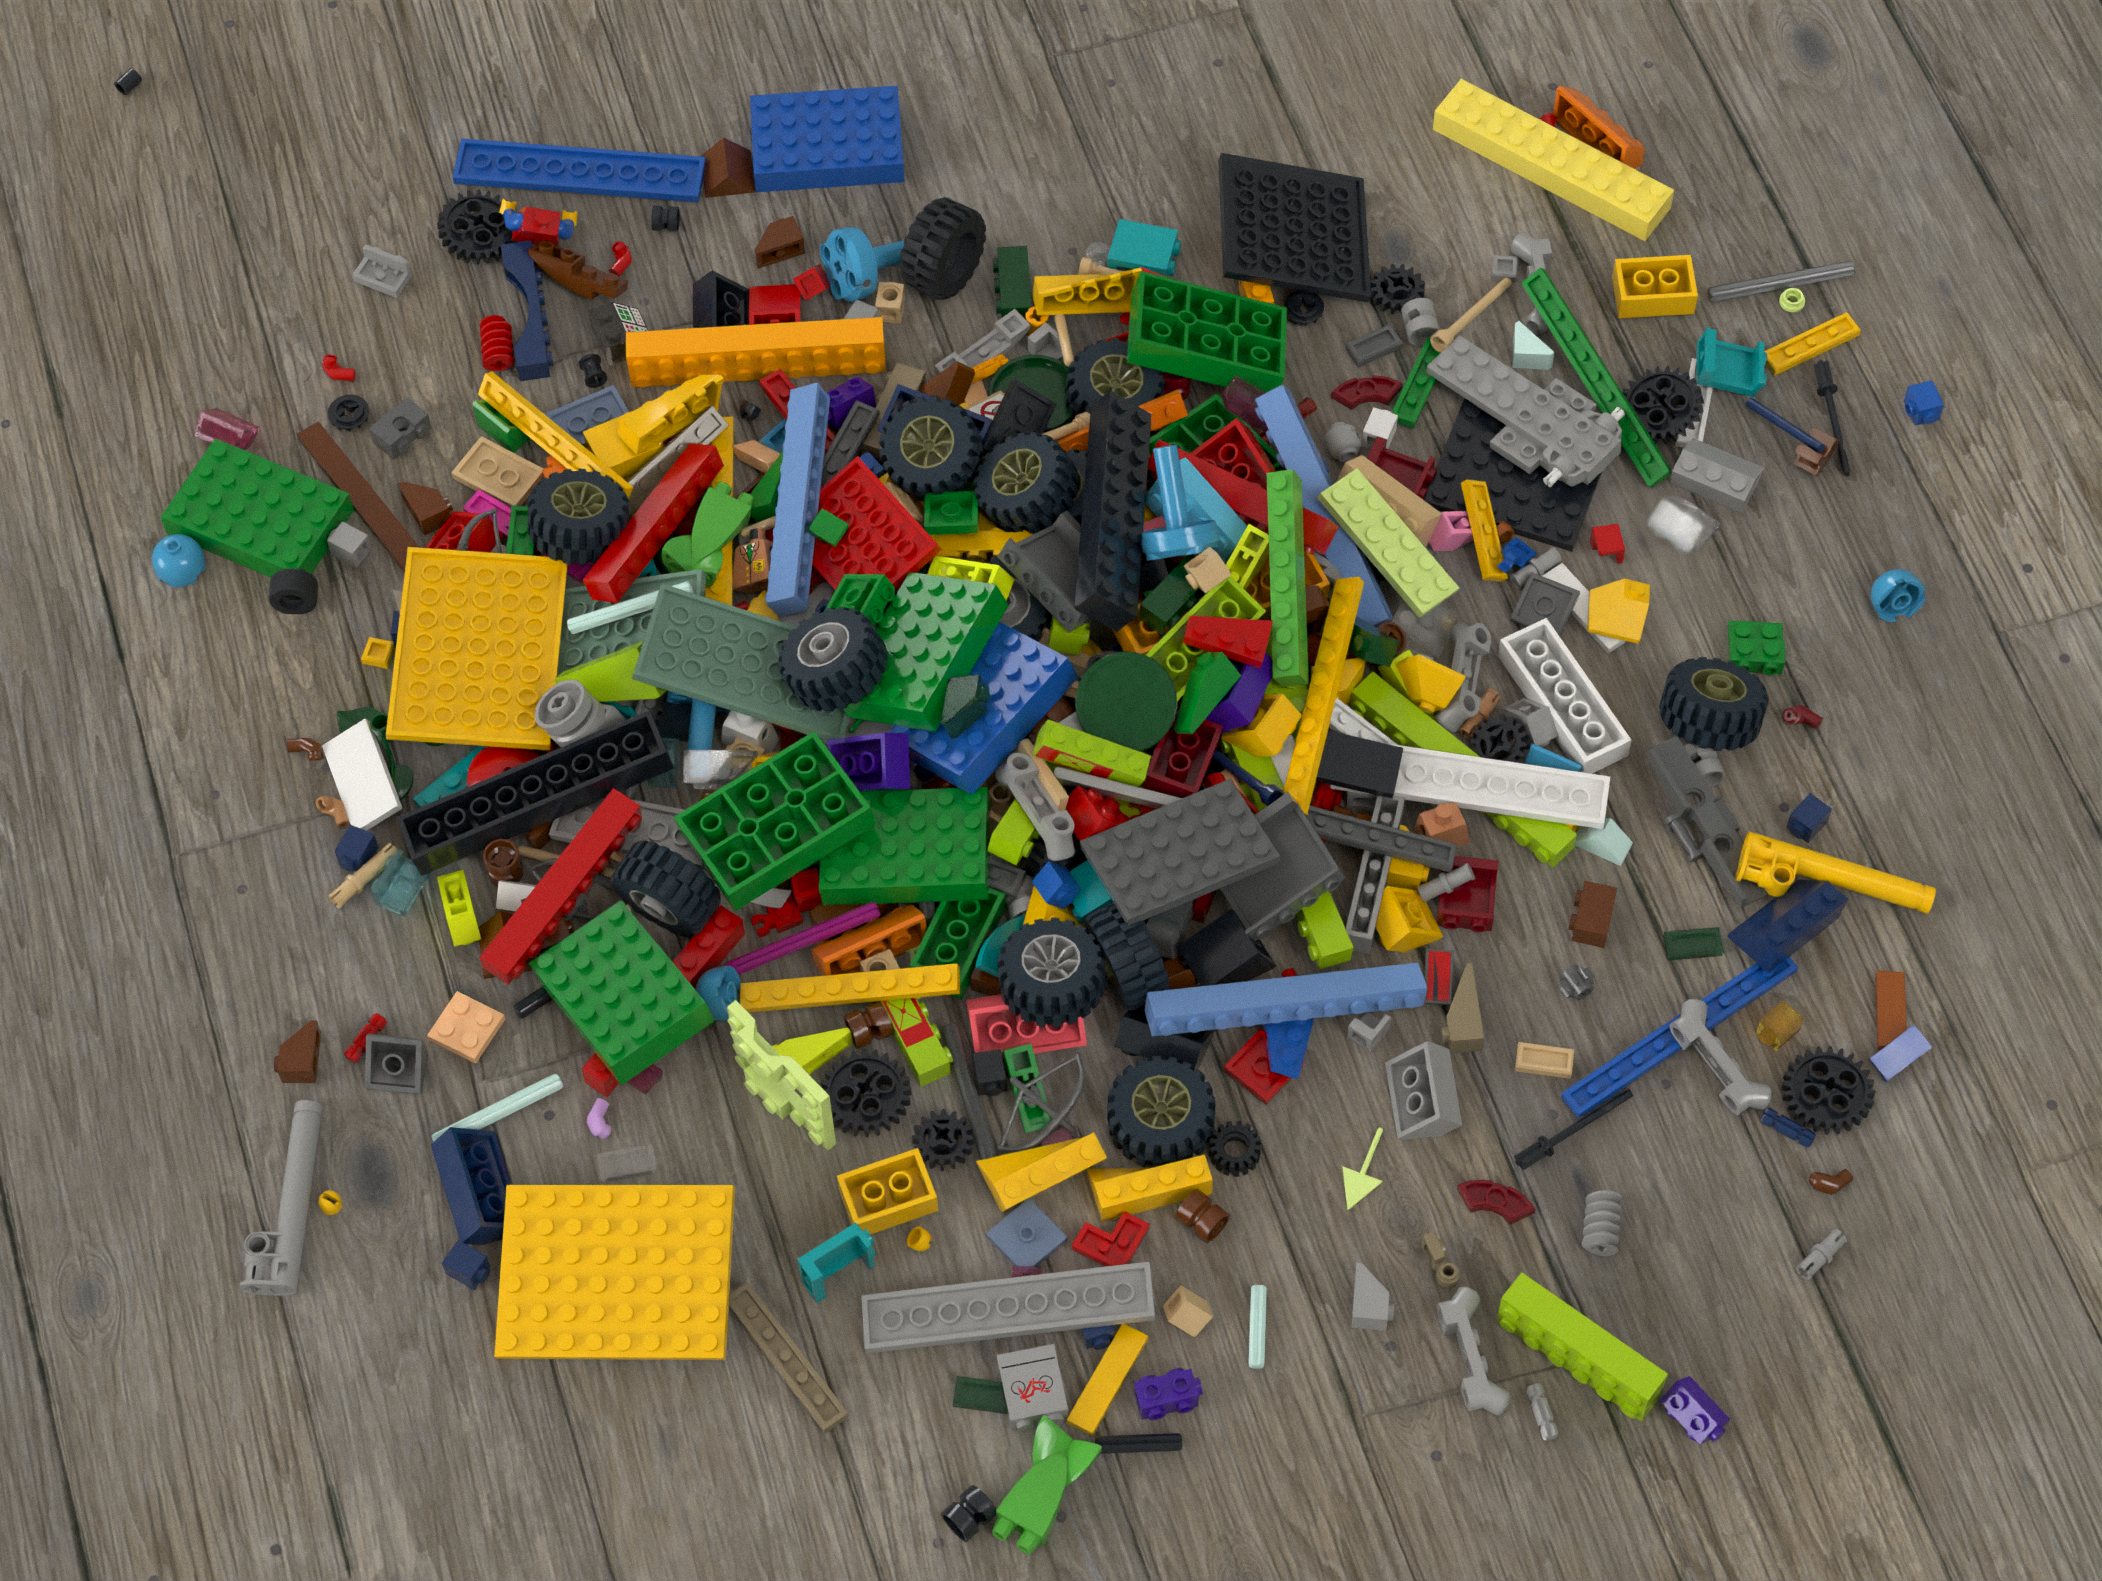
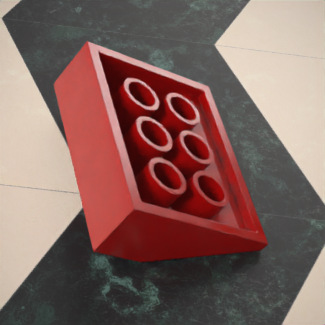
M1237 418L1190 453L1266 490L1267 473L1277 472L1250 428ZM1251 520L1249 524L1256 527L1258 523Z

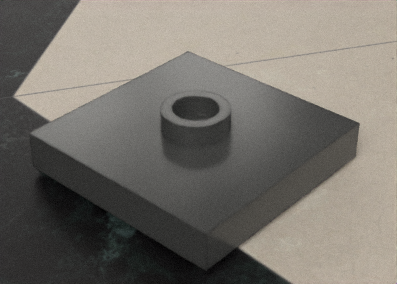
M1531 572L1513 610L1510 621L1523 627H1528L1547 618L1561 638L1580 596V591Z

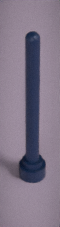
M1215 750L1212 760L1258 792L1261 802L1266 806H1269L1285 794L1282 789L1274 784L1265 785L1219 750Z

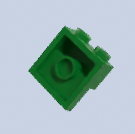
M974 491L943 492V494L938 495L931 492L925 495L924 530L929 535L978 533L979 505L978 499H975Z
M844 574L826 609L831 607L838 609V607L856 609L866 615L873 626L882 621L883 610L887 603L894 599L895 587L884 574Z
M1729 620L1728 661L1736 663V666L1740 668L1743 666L1751 673H1764L1766 675L1782 674L1785 665L1783 623Z

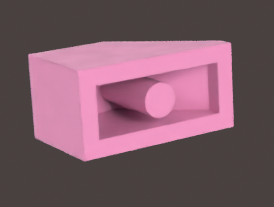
M1467 511L1441 512L1442 516L1429 540V544L1433 551H1452L1474 541Z

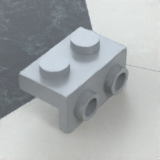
M365 245L363 247L364 258L352 274L353 281L398 298L412 277L409 262L404 257L389 254L379 247Z

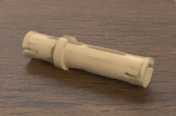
M391 843L386 844L381 851L367 861L359 870L352 875L346 876L345 881L328 895L331 903L334 906L336 905L337 908H341L355 894H360L367 883L400 856L398 849L395 846L392 847Z

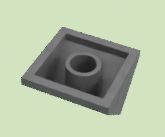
M367 1034L365 1088L420 1094L429 1058L424 1040Z

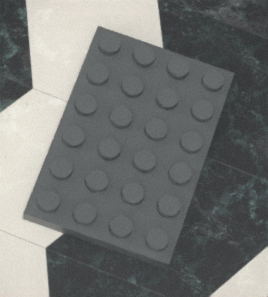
M1231 779L1080 841L1083 853L1128 926L1280 863L1279 853Z

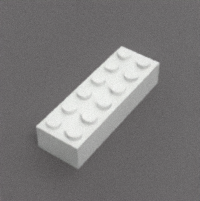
M1547 618L1500 639L1499 659L1526 698L1549 706L1558 736L1554 739L1569 760L1582 766V773H1595L1628 756L1631 738Z

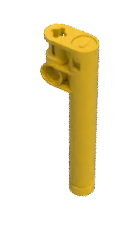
M1748 831L1745 837L1735 876L1737 882L1745 879L1758 883V887L1765 888V891L1771 896L1780 897L1788 891L1795 879V875L1798 874L1818 881H1828L1834 886L1909 909H1917V911L1926 914L1931 910L1936 894L1935 887L1922 885L1909 879ZM1775 877L1782 879L1784 883L1777 881Z

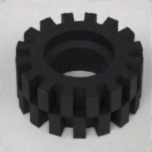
M1228 1121L1226 1127L1221 1124L1218 1126V1132L1214 1130L1212 1138H1210L1209 1155L1211 1156V1162L1213 1165L1216 1164V1169L1219 1172L1224 1169V1175L1229 1176L1230 1172H1234V1177H1239V1172L1241 1171L1243 1175L1248 1174V1169L1250 1168L1253 1171L1256 1168V1163H1259L1260 1136L1257 1137L1255 1129L1250 1130L1251 1125L1246 1123L1244 1127L1241 1126L1242 1121H1237L1236 1125H1232V1121ZM1233 1140L1240 1141L1246 1146V1152L1240 1157L1229 1156L1224 1150L1226 1143Z

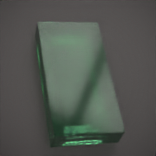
M1719 927L1667 931L1663 935L1668 961L1723 956L1724 953Z
M957 1376L953 1407L1008 1414L1002 1382Z

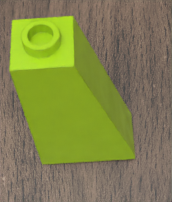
M643 641L563 671L554 679L556 684L569 679L578 680L599 702L656 699L667 691L632 679Z

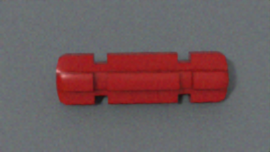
M375 1013L368 1021L370 1024H366L353 1040L354 1045H350L344 1052L345 1057L349 1061L357 1063L363 1056L361 1053L366 1052L367 1034H378L377 1032H381L386 1026V1019L380 1014Z

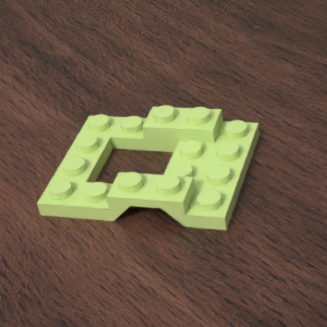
M735 1000L727 1007L729 1014L728 1023L731 1026L732 1031L730 1035L734 1041L732 1046L736 1051L735 1060L744 1069L746 1080L744 1084L752 1095L758 1094L764 1100L762 1101L764 1107L772 1115L776 1113L782 1120L790 1115L796 1125L799 1127L803 1125L809 1131L808 1135L816 1145L822 1144L827 1151L836 1145L829 1095L791 1056H781L757 1032L755 1019ZM795 1089L803 1095L802 1098L794 1091Z

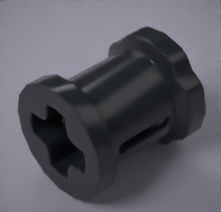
M598 354L583 356L578 363L580 369L585 373L586 377L584 380L586 386L597 388L605 384L608 378L607 374L602 371L600 356Z

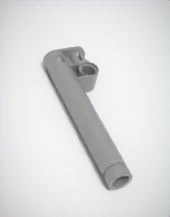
M301 1100L295 1103L276 1232H253L245 1239L244 1248L246 1255L244 1267L246 1268L245 1280L240 1282L239 1289L244 1293L274 1296H291L297 1293L321 1124L320 1119L323 1106L318 1102ZM265 1246L263 1251L254 1252L257 1247Z

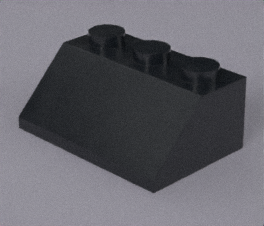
M713 270L693 283V328L749 325L750 289Z
M1145 1005L1135 1010H1128L1123 1015L1114 1047L1121 1049L1126 1055H1139L1147 1058L1148 1061H1152L1153 1056H1161V1060H1169V1056L1178 1058V1063L1183 1064L1184 1061L1192 1064L1194 1072L1200 1067L1215 1032L1214 1029L1195 1033L1187 1032L1168 1036H1152L1144 1011Z

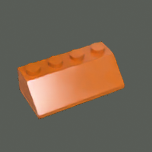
M1565 86L1557 88L1553 114L1557 118L1555 123L1570 136L1633 169H1636L1643 163L1645 151L1643 145L1638 140L1632 138L1621 125H1617L1610 119L1605 111L1600 110L1586 95L1581 94L1575 88Z
M912 904L907 907L896 908L887 916L872 919L866 925L856 930H847L838 938L819 943L812 949L813 962L820 975L826 976L861 972L860 961L888 949L891 950L894 958L907 953V950L920 945L926 933L925 916Z

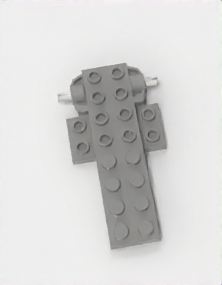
M1458 336L1427 366V373L1506 425L1490 441L1491 449L1529 474L1539 465L1549 472L1543 479L1544 483L1549 487H1552L1557 480L1563 481L1570 486H1575L1581 482L1588 485L1621 453L1622 429L1618 421L1625 415L1624 411L1617 407L1611 414L1605 412L1603 414L1596 413V403L1557 378L1543 390L1462 336Z

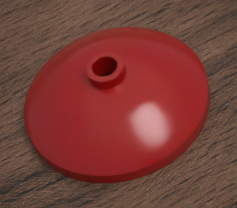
M487 746L474 757L469 766L467 787L540 756L533 749Z

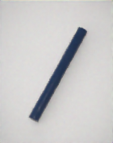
M1749 398L1747 400L1746 406L1803 444L1817 453H1821L1824 450L1825 445L1755 399Z

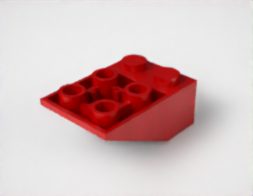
M796 284L750 287L749 325L802 322L801 293Z

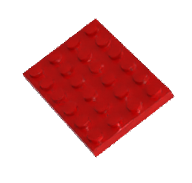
M858 456L820 489L818 513L821 509H824L849 524L848 529L836 547L815 538L812 564L835 591L844 574H884L893 584L896 591L901 587L910 572L916 573L942 550Z

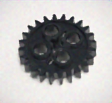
M480 189L477 190L476 195H472L471 191L467 190V197L458 193L457 201L450 198L449 205H443V212H439L437 229L438 237L442 239V246H448L449 254L456 251V259L459 260L462 256H466V263H469L473 258L477 265H479L481 259H484L489 264L490 257L499 261V253L502 254L501 245L514 243V241H511L512 231L507 229L503 214L499 212L501 207L500 195L498 194L491 198L490 191L483 196Z
M1656 366L1655 373H1651L1649 369H1646L1645 377L1636 374L1638 381L1629 380L1630 389L1622 390L1655 445L1658 439H1662L1663 443L1667 444L1669 437L1676 442L1677 434L1679 433L1686 437L1685 429L1694 430L1695 427L1692 421L1700 422L1698 413H1703L1704 411L1702 406L1704 399L1703 395H1701L1700 386H1697L1695 378L1690 379L1688 372L1681 375L1680 368H1677L1673 373L1670 371L1669 366L1665 368L1664 372L1660 371L1659 366ZM1663 388H1669L1668 390L1660 391ZM1649 390L1653 391L1659 403H1656L1655 397L1653 396V394L1649 392ZM1648 402L1645 405H1639L1640 403ZM1678 405H1684L1681 408H1675ZM1663 407L1667 408L1668 414L1671 415V417L1674 418V420H1671L1667 416V413ZM1662 419L1661 422L1654 423V421Z
M1817 1046L1815 1054L1807 1049L1804 1057L1798 1054L1795 1063L1790 1062L1788 1071H1785L1783 1077L1785 1081L1782 1084L1781 1090L1786 1091L1783 1094L1782 1100L1790 1101L1786 1109L1787 1111L1796 1110L1793 1119L1796 1120L1802 1117L1804 1119L1803 1127H1806L1809 1123L1813 1124V1132H1816L1819 1127H1823L1825 1135H1828L1830 1128H1834L1836 1134H1840L1842 1126L1849 1132L1852 1129V1123L1859 1126L1862 1118L1868 1117L1870 1112L1868 1109H1872L1874 1103L1872 1099L1876 1091L1871 1089L1874 1085V1080L1867 1079L1870 1070L1861 1071L1863 1061L1854 1063L1852 1061L1854 1058L1853 1053L1847 1058L1844 1057L1842 1048L1837 1054L1833 1053L1832 1046L1828 1047L1826 1053H1823L1820 1046ZM1813 1071H1820L1825 1076H1817ZM1840 1080H1847L1852 1085H1844L1840 1082ZM1805 1095H1812L1817 1100H1809ZM1832 1104H1839L1844 1109L1838 1110L1834 1108Z
M863 1049L861 1056H857L853 1050L851 1051L852 1058L849 1060L844 1055H841V1065L832 1062L834 1072L825 1071V1078L827 1080H821V1088L830 1097L834 1127L842 1124L843 1133L852 1128L854 1137L859 1134L860 1130L864 1131L866 1138L869 1137L870 1130H874L877 1136H879L881 1127L890 1131L891 1121L895 1124L900 1123L898 1114L906 1116L907 1112L904 1106H910L911 1102L908 1096L912 1095L911 1087L908 1086L910 1085L909 1076H904V1067L898 1068L897 1059L889 1062L888 1053L879 1058L877 1050H874L871 1056L867 1055L866 1049ZM858 1073L866 1074L864 1078L858 1079L854 1077ZM878 1073V1075L872 1080L874 1074ZM882 1085L891 1086V1088L888 1090L879 1089V1087ZM844 1096L853 1097L850 1101L846 1102L840 1100ZM859 1105L860 1107L856 1113H853V1111H855ZM871 1107L878 1109L874 1113L865 1112L866 1109Z

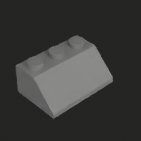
M1692 438L1682 450L1672 470L1671 484L1744 513L1765 468Z
M1426 1041L1385 1062L1397 1138L1399 1140L1442 1136L1463 1126L1450 1050L1448 1048Z

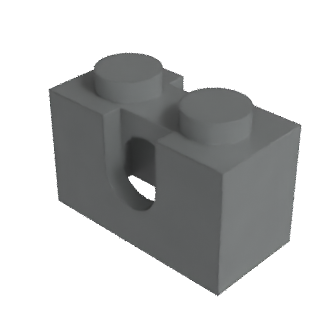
M406 397L369 429L373 443L395 460L398 456L409 450L413 440L424 438L432 427L428 413Z

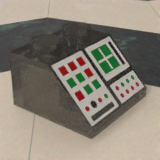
M610 302L588 310L591 329L608 366L626 360V332L648 331L638 308Z

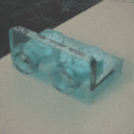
M397 849L394 856L391 855L388 858L381 877L376 878L372 885L371 892L375 904L405 917L431 872L421 876L412 860L405 857L403 850Z

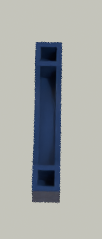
M531 240L501 245L506 279L522 293L529 305L527 325L521 338L514 346L520 381L550 377L549 367L554 366L552 351L547 352L546 346H551L549 330L544 331V326L548 325L546 310L541 311V306L545 305L543 290H538V285H543L541 271L536 270L535 265L537 264L528 254L529 249L532 248Z

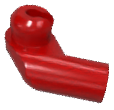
M327 354L323 357L324 363L322 368L332 380L355 381V369L341 368L336 362L337 357L333 354Z

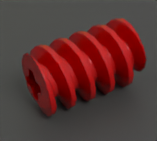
M490 315L483 318L479 324L482 366L489 371H505L512 368L515 364L513 358V336L511 333L512 326L499 315Z

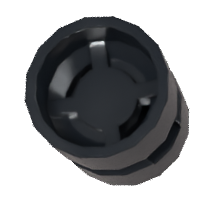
M971 1485L959 1496V1503L952 1502L941 1512V1516L947 1526L964 1542L969 1541L979 1531V1524L986 1525L996 1516L997 1511L991 1500L975 1485Z

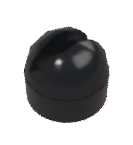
M744 399L740 405L739 414L741 418H744L748 413L746 420L753 421L759 416L762 409Z

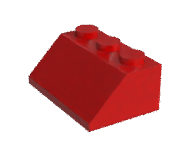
M454 511L425 548L457 550L464 528L473 517L480 513ZM489 516L481 519L472 529L468 539L467 551L490 553L495 547L496 539L493 521ZM499 530V537L501 540L504 537V535Z

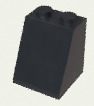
M1232 909L1178 946L1182 954L1179 959L1187 970H1192L1197 987L1246 982L1277 966L1261 939L1254 941L1245 933L1246 928Z

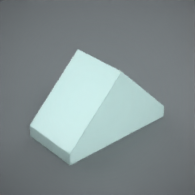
M1520 321L1516 322L1513 335L1512 368L1542 370L1552 368L1554 351Z
M1605 818L1603 829L1579 826L1576 832L1575 846L1619 866L1624 862L1633 844L1611 818Z

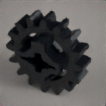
M1391 264V268L1388 270L1383 266L1381 267V274L1375 272L1374 280H1371V298H1374L1375 306L1381 304V311H1385L1388 308L1391 309V315H1394L1395 311L1399 310L1402 315L1401 310L1404 304L1416 298H1424L1425 281L1421 280L1420 273L1413 274V267L1405 270L1404 264H1401L1400 268H1396L1394 264Z
M1500 714L1499 720L1496 721L1493 716H1489L1490 723L1486 724L1484 721H1481L1482 729L1473 730L1477 738L1470 739V743L1476 746L1472 751L1481 758L1518 763L1517 760L1519 758L1526 760L1527 757L1522 752L1523 750L1530 749V746L1524 742L1529 738V735L1526 732H1522L1524 726L1521 723L1516 724L1517 721L1513 717H1510L1507 721L1506 717ZM1513 733L1516 736V746H1514L1512 742L1514 738ZM1497 742H1499V743L1504 742L1503 746H1499V745H1498V746L1496 747ZM1484 743H1486V745H1487V750H1486L1485 753H1484V749H1483V744H1484Z
M942 1109L941 1115L938 1116L934 1111H931L930 1119L922 1116V1126H914L916 1135H912V1144L915 1145L913 1146L914 1149H919L923 1162L928 1160L930 1169H933L938 1164L941 1171H944L947 1164L952 1169H955V1162L957 1160L964 1164V1154L971 1155L972 1147L970 1145L974 1144V1136L971 1135L972 1127L971 1125L966 1126V1118L962 1117L958 1120L956 1111H953L948 1116L945 1109ZM926 1134H928L929 1140L927 1141L928 1144L925 1146L924 1139ZM961 1134L962 1141L959 1146L957 1140L959 1139L958 1135Z

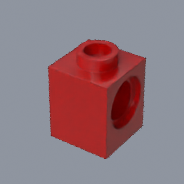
M817 868L798 872L791 877L799 912L813 910L817 904L822 902L819 892V873Z

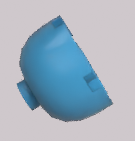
M171 534L162 538L152 552V566L160 581L166 582L171 587H184L194 583L201 571L202 573L204 572L206 558L201 546L192 537L183 534Z
M1899 568L1892 569L1883 573L1875 580L1871 588L1870 598L1880 618L1884 621L1896 622L1895 616L1905 614L1906 618H1908L1921 608L1926 598L1924 595L1925 587L1912 572Z
M719 966L709 969L701 975L695 990L706 1002L716 1022L728 1021L727 1007L735 1000L740 1004L738 990L741 988V980L734 967Z

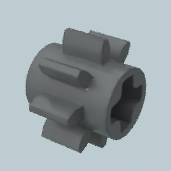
M1574 965L1561 975L1563 981H1561L1562 986L1560 989L1567 998L1572 996L1577 1000H1581L1594 990L1592 984H1594L1593 979L1595 976L1588 967L1583 969L1582 967L1579 968L1578 965Z

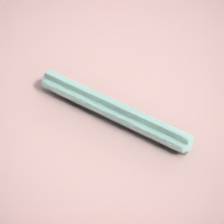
M688 581L672 586L693 593L692 586ZM659 590L567 620L568 629L572 634L651 610L654 608Z
M557 1074L550 1075L434 1133L432 1140L434 1142L450 1127L480 1130L562 1089V1081Z

